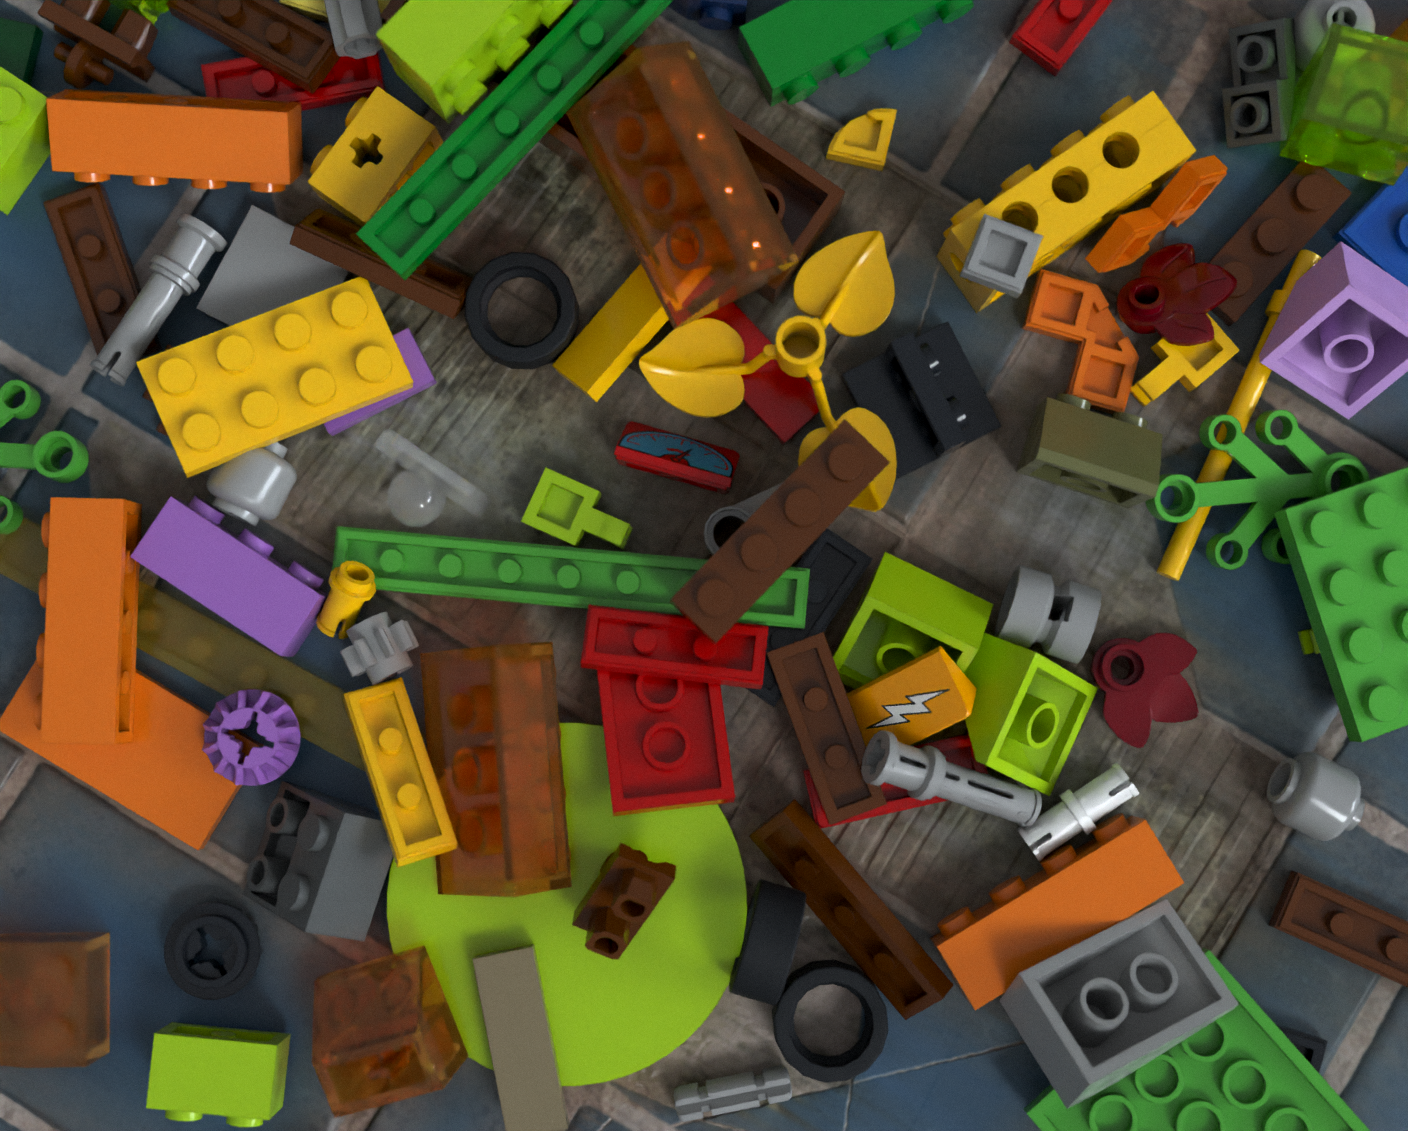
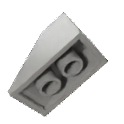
M1167 899L1020 972L999 1000L1066 1109L1123 1079L1239 1005Z

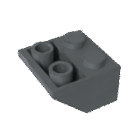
M281 780L276 798L272 801L267 811L266 827L257 854L252 859L247 870V883L243 895L304 932L365 941L393 857L380 813Z

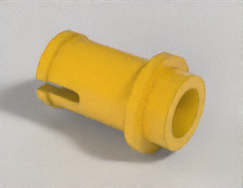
M345 561L340 567H336L331 571L328 580L331 589L322 610L316 618L318 629L325 635L333 638L341 621L343 624L338 633L339 639L348 638L346 631L355 625L364 602L369 601L376 592L375 576L368 566L357 561Z

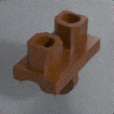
M45 0L37 12L42 18L54 24V30L58 34L76 43L73 48L64 42H60L54 50V57L66 63L64 67L65 82L79 90L86 88L93 80L106 86L110 84L114 77V70L102 64L103 59L148 83L156 68L146 57L152 49L158 29L147 18L131 9L125 8L111 33L103 30L98 25L111 5L108 0H62L60 5L51 0Z
M620 843L615 852L606 858L600 869L599 876L574 911L572 925L587 931L585 947L610 959H619L675 880L676 866L668 862L656 863L648 861L644 852L633 850L631 847Z

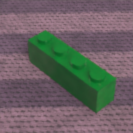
M790 0L740 26L738 48L770 107L786 100L788 105H792L812 95L819 88L817 83L827 77L838 73L839 77L843 78L859 71L870 62L869 55L889 45L891 50L895 51L909 45L922 34L921 28L938 19H941L946 24L962 17L973 8L974 0Z

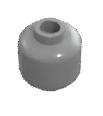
M1308 0L1294 16L1295 65L1309 75L1324 78L1341 74L1351 67L1366 53L1374 39L1376 23L1373 11L1365 0Z
M276 442L264 448H256L245 452L224 464L214 467L206 482L207 490L215 497L212 506L252 526H256L259 519H275L279 515L297 479L295 468L283 459L288 449Z
M1304 752L1293 759H1284L1275 768L1268 783L1267 798L1272 803V812L1281 824L1315 840L1329 841L1339 836L1344 830L1350 831L1354 829L1364 813L1365 802L1360 797L1361 785L1358 776L1351 769L1317 753Z

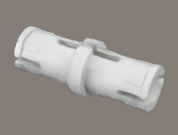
M1117 762L1074 793L1068 789L1059 796L1062 801L1040 815L1033 825L1021 826L1017 829L1039 862L1044 859V856L1081 831L1088 835L1097 829L1094 824L1096 821L1130 798L1139 795L1138 790L1132 782L1130 783L1128 780L1130 778Z

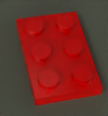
M597 670L613 816L734 802L735 792L721 685Z

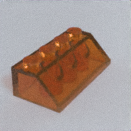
M689 41L639 47L566 112L674 329L682 327L761 288L799 261Z
M553 641L501 644L420 653L427 752L457 840V848L455 850L435 856L438 894L518 897L572 887L571 852L568 842L565 804L566 790L563 779L561 728L558 716Z

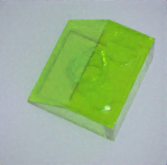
M1332 23L1294 88L1293 109L1288 138L1281 141L1279 156L1394 186L1408 166V42Z

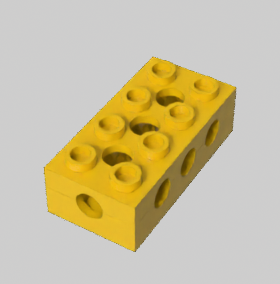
M1154 90L1136 103L1130 95L1121 99L1099 117L1102 122L1092 129L1086 137L1081 130L1073 132L1050 150L1052 157L1045 161L1037 171L1034 170L1031 164L1022 167L1000 185L1002 191L989 204L985 206L981 198H978L962 208L950 219L953 225L943 233L946 240L936 257L976 314L1005 294L959 276L984 214L1043 236L1027 278H1029L1167 183L1196 152L1194 146Z

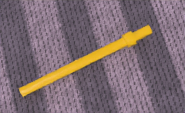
M1301 249L1297 253L1282 290L1274 291L1265 311V315L1269 319L1226 415H1231L1239 421L1243 434L1272 372L1270 368L1260 363L1259 354L1296 281L1322 259L1312 251ZM1223 422L1215 438L1219 443H1222L1227 436V428ZM1210 449L1196 483L1224 480L1233 459L1224 451ZM1212 506L1198 507L1193 517L1177 524L1156 571L1158 574L1179 581Z

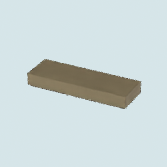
M534 944L475 956L473 958V965L505 1130L561 1131L568 1129V1114Z

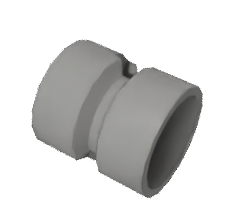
M1018 565L1010 578L1003 596L995 626V637L1024 648H1029L1036 642L1041 643L1044 654L1077 664L1083 658L1095 630L1101 606V591L1070 580L1065 581L1060 586H1056L1051 574ZM1049 614L1056 616L1055 621L1048 619Z

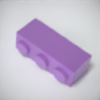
M195 495L191 502L188 503L187 501L170 496L130 557L280 656L294 657L315 626L317 615L322 610L328 596L327 593L319 589L324 579L295 560L287 568L270 557L275 547L246 528L242 530L240 535L232 532L220 524L225 514Z

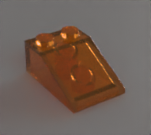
M110 932L0 934V1066L19 1068L87 1067L110 1053Z

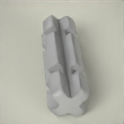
M779 1065L762 1069L763 1074L754 1076V1072L750 1071L706 1080L707 1084L703 1087H698L697 1082L678 1086L674 1089L673 1096L677 1116L680 1121L686 1122L704 1118L703 1112L711 1111L712 1116L759 1107V1101L768 1099L769 1104L788 1101L792 1098L793 1092L789 1072L786 1066Z

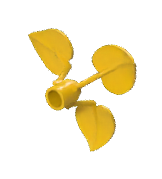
M867 231L839 239L816 252L804 263L795 279L793 299L796 307L807 316H795L783 322L776 334V344L766 345L763 352L751 361L742 363L745 348L736 330L725 322L712 318L696 319L682 324L671 331L656 347L640 357L639 367L642 374L663 400L684 413L704 418L718 417L736 409L742 403L745 393L741 375L755 372L770 360H776L779 367L790 376L808 377L822 421L826 427L811 431L803 439L799 449L798 467L845 419L890 462L848 507L876 512L881 510L887 503L895 483L897 467L894 440L888 427L876 414L868 409L859 407L848 410L835 421L823 385L822 373L819 370L825 355L826 335L824 330L829 324L841 335L857 337L876 330L890 315L894 303L895 286L886 254L884 237L880 231Z

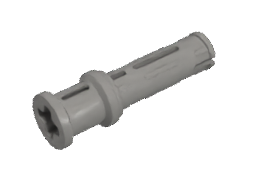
M182 213L176 221L179 229L161 255L154 254L149 261L150 267L148 271L152 275L96 359L92 360L89 365L103 377H106L108 374L111 377L110 381L123 387L126 384V379L136 366V362L140 360L182 294L189 296L191 292H196L200 286L197 278L215 251L222 252L227 245L226 240L218 232L189 214Z
M880 730L874 734L865 749L862 759L861 772L862 778L866 783L879 786L885 782L906 789L908 795L917 800H930L937 796L971 809L1015 822L1023 827L1033 825L1040 814L1042 798L1038 790L1027 789L988 774L948 762L938 748L923 746L919 749L898 742L897 737L893 733L885 730Z

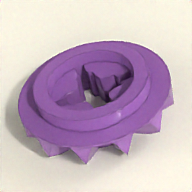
M258 689L239 690L217 702L209 718L203 723L205 733L202 750L207 754L212 763L214 772L224 776L235 785L256 786L276 780L290 768L299 751L301 733L295 713L283 699L268 691ZM258 712L256 719L258 723L257 733L266 737L265 740L274 742V746L253 747L249 755L245 756L243 762L245 754L242 752L243 742L235 739V735L228 734L229 730L248 728L251 720H255Z

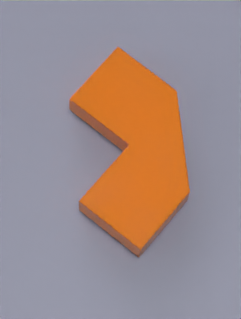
M1215 155L1186 162L1150 207L1120 215L1087 255L1086 261L1098 273H1105L1132 264L1149 250L1150 246L1148 244L1159 231L1165 230L1169 224L1177 228L1192 216L1227 175L1226 171L1228 168Z
M1040 269L1036 276L1022 329L1078 344L1065 394L1089 401L1091 403L1090 408L1110 414H1113V412H1125L1139 355L1128 336H1124L1108 308L1110 305L1097 284Z

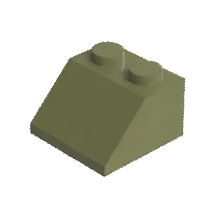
M1058 393L1055 399L1047 397L1037 405L1016 470L1017 473L1125 508H1130L1156 497L1160 479L1163 434L1146 429L1148 425L1147 420L1124 412H1113L1112 418L1089 411L1091 407L1089 401L1063 393Z

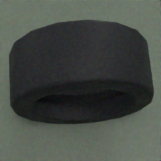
M510 252L491 259L474 275L465 294L464 317L472 338L491 360L511 369H536L554 362L571 344L578 329L579 304L568 276L553 261L535 253ZM517 277L533 278L544 283L553 293L557 303V319L552 330L541 341L530 345H513L500 339L492 330L488 320V303L494 291L504 282Z
M762 879L758 881L747 912L745 935L740 956L735 958L731 972L730 993L770 1005L777 1004L787 981L801 931L806 906V894L804 891Z
M834 959L812 961L793 971L787 978L779 1001L772 1008L775 1041L786 1062L803 1076L825 1083L848 1081L868 1070L882 1053L889 1031L887 1008L872 980L856 966ZM834 984L847 988L858 997L864 1008L865 1026L861 1038L852 1049L840 1055L823 1056L810 1051L801 1043L795 1032L794 1014L798 1002L808 991L820 985Z

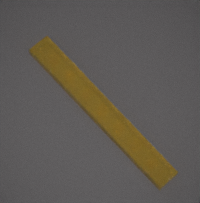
M23 516L22 523L16 531L10 534H0V574L39 594L40 578L44 572H47L48 548L42 542L41 525ZM139 579L138 649L227 697L239 690L247 689L264 690L279 696L295 713L302 738L366 772L343 702V694L348 693V691ZM420 731L424 742L427 734Z

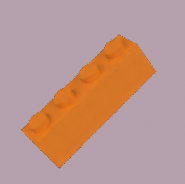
M65 89L46 98L52 171L73 172L74 180L79 182H104L111 179L110 175L132 176V183L142 186L165 185L169 183V178L191 179V186L198 189H221L227 187V181L249 182L250 190L255 192L274 193L286 190V185L292 184L303 174L301 102Z
M50 497V512L44 514L41 525L42 542L48 548L47 572L42 574L39 582V601L41 606L46 608L45 633L40 634L36 646L37 664L40 669H43L42 693L36 697L33 712L35 726L38 730H41L40 743L100 745L133 743L140 563L130 556L141 541L142 504L126 499Z
M1123 813L1104 820L1096 826L1097 829L1092 831L1095 838L1076 850L1069 844L1053 851L1040 861L1043 870L1025 881L1018 875L1002 882L989 892V896L992 899L989 903L974 912H971L969 907H963L946 916L937 924L941 932L931 937L930 940L974 1010L979 1009L1005 993L1020 972L1120 923L1184 884V881L1145 819L1133 815L1126 819Z

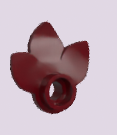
M1188 243L1169 245L1149 256L1143 263L1140 277L1131 280L1121 288L1116 301L1117 313L1122 322L1134 332L1140 334L1157 332L1168 343L1178 346L1203 344L1214 340V329L1206 313L1220 305L1237 288V279L1218 265L1203 262L1195 263L1193 245ZM1142 300H1154V301H1155V302H1153V303H1151V304H1141V303H1139V301H1142Z
M1155 633L1139 642L1129 638H1114L1104 642L1095 651L1091 661V673L1096 685L1105 692L1102 709L1103 718L1111 731L1124 743L1135 748H1143L1150 735L1152 720L1176 723L1192 720L1198 716L1199 712L1193 691L1180 674L1189 666L1197 654V649L1185 639L1170 633ZM1118 656L1125 658L1129 663V673L1123 679L1116 678L1111 672V663Z

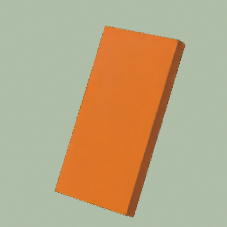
M36 659L0 718V731L194 849H204L242 786L235 785L224 776L214 772L212 763L207 754L202 750L205 733L203 723L209 718L211 713L136 669L133 743L117 745L40 743L41 730H38L35 726L33 712L36 697L42 693L43 669L39 668ZM238 729L229 730L228 734L235 735V739L243 742L242 752L245 753L243 762L245 756L249 755L253 747L264 746Z

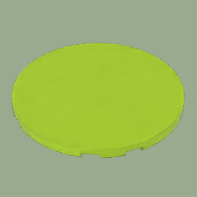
M582 722L534 725L506 733L468 752L437 779L457 840V848L401 867L396 866L393 857L387 888V921L395 962L407 990L429 1023L450 1044L467 1057L494 1071L473 958L477 955L531 944L535 946L562 1086L603 1083L642 1070L670 1054L704 1023L730 983L735 958L740 956L747 918V888L743 862L730 824L718 804L613 816L603 725ZM622 843L633 850L644 852L648 861L656 863L668 862L675 865L676 875L671 886L620 958L610 959L588 950L585 947L587 931L573 926L572 922L574 911L599 876L604 861Z

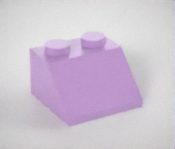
M1340 241L1296 281L1259 354L1260 363L1349 420L1408 371V287Z

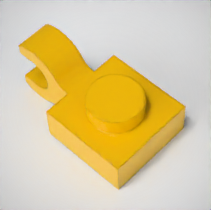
M1208 313L1206 315L1210 318L1214 329V340L1198 345L1178 346L1170 344L1161 338L1151 347L1162 362L1137 381L1130 390V393L1143 407L1158 398L1177 380L1180 381L1188 392H1191L1240 351Z

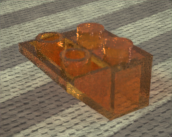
M425 945L324 974L314 981L312 1064L334 1118L442 1090L469 1056Z

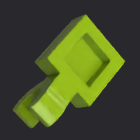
M546 467L521 520L522 523L577 548L584 533L587 532L605 542L624 549L633 531V527L630 524L596 509L602 495L600 491Z

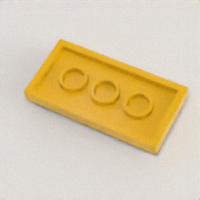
M360 276L136 362L187 478L224 464L250 450L264 448L411 389L414 383L368 280Z

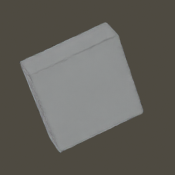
M984 214L959 276L1018 298L1022 293L1043 236Z

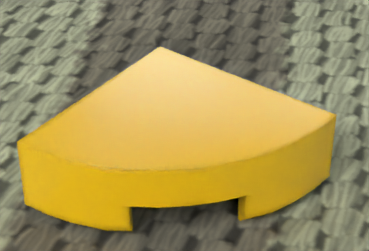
M888 108L873 109L848 122L834 135L829 145L826 159L883 171L897 110Z

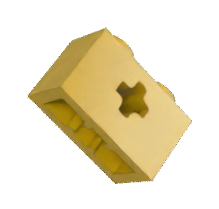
M378 86L369 98H360L350 109L345 120L346 130L334 146L328 144L317 154L310 168L312 176L308 180V184L321 199L361 227L377 213L443 144L433 124ZM367 153L374 157L379 154L382 156L381 162L377 165L369 161L363 164L361 160Z

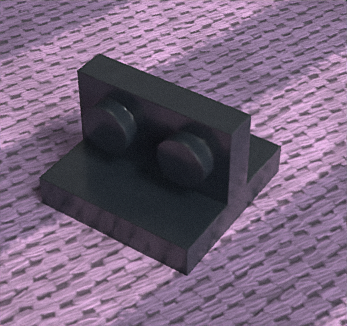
M948 321L917 337L914 336L913 332H910L890 342L885 353L843 373L841 376L855 407L865 408L873 412L888 427L896 449L897 467L895 481L1001 427Z

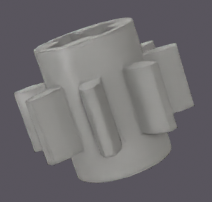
M382 612L352 626L346 631L352 645L339 652L352 677H359L367 673L371 684L376 685L413 666L407 652L418 647L419 644L407 620H400L393 624L388 613Z

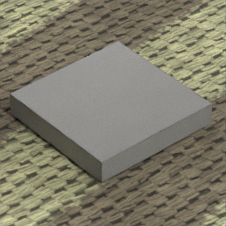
M252 205L202 296L197 309L223 324L231 326L349 281L354 273L290 245L294 226Z

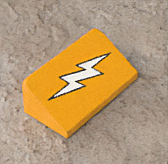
M939 646L847 693V697L866 747L874 734L880 730L893 733L897 737L898 742L912 745L970 716L977 688L945 650Z

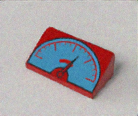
M637 422L626 424L614 451L615 459L619 465L723 495L730 492L740 458L739 453L735 450Z

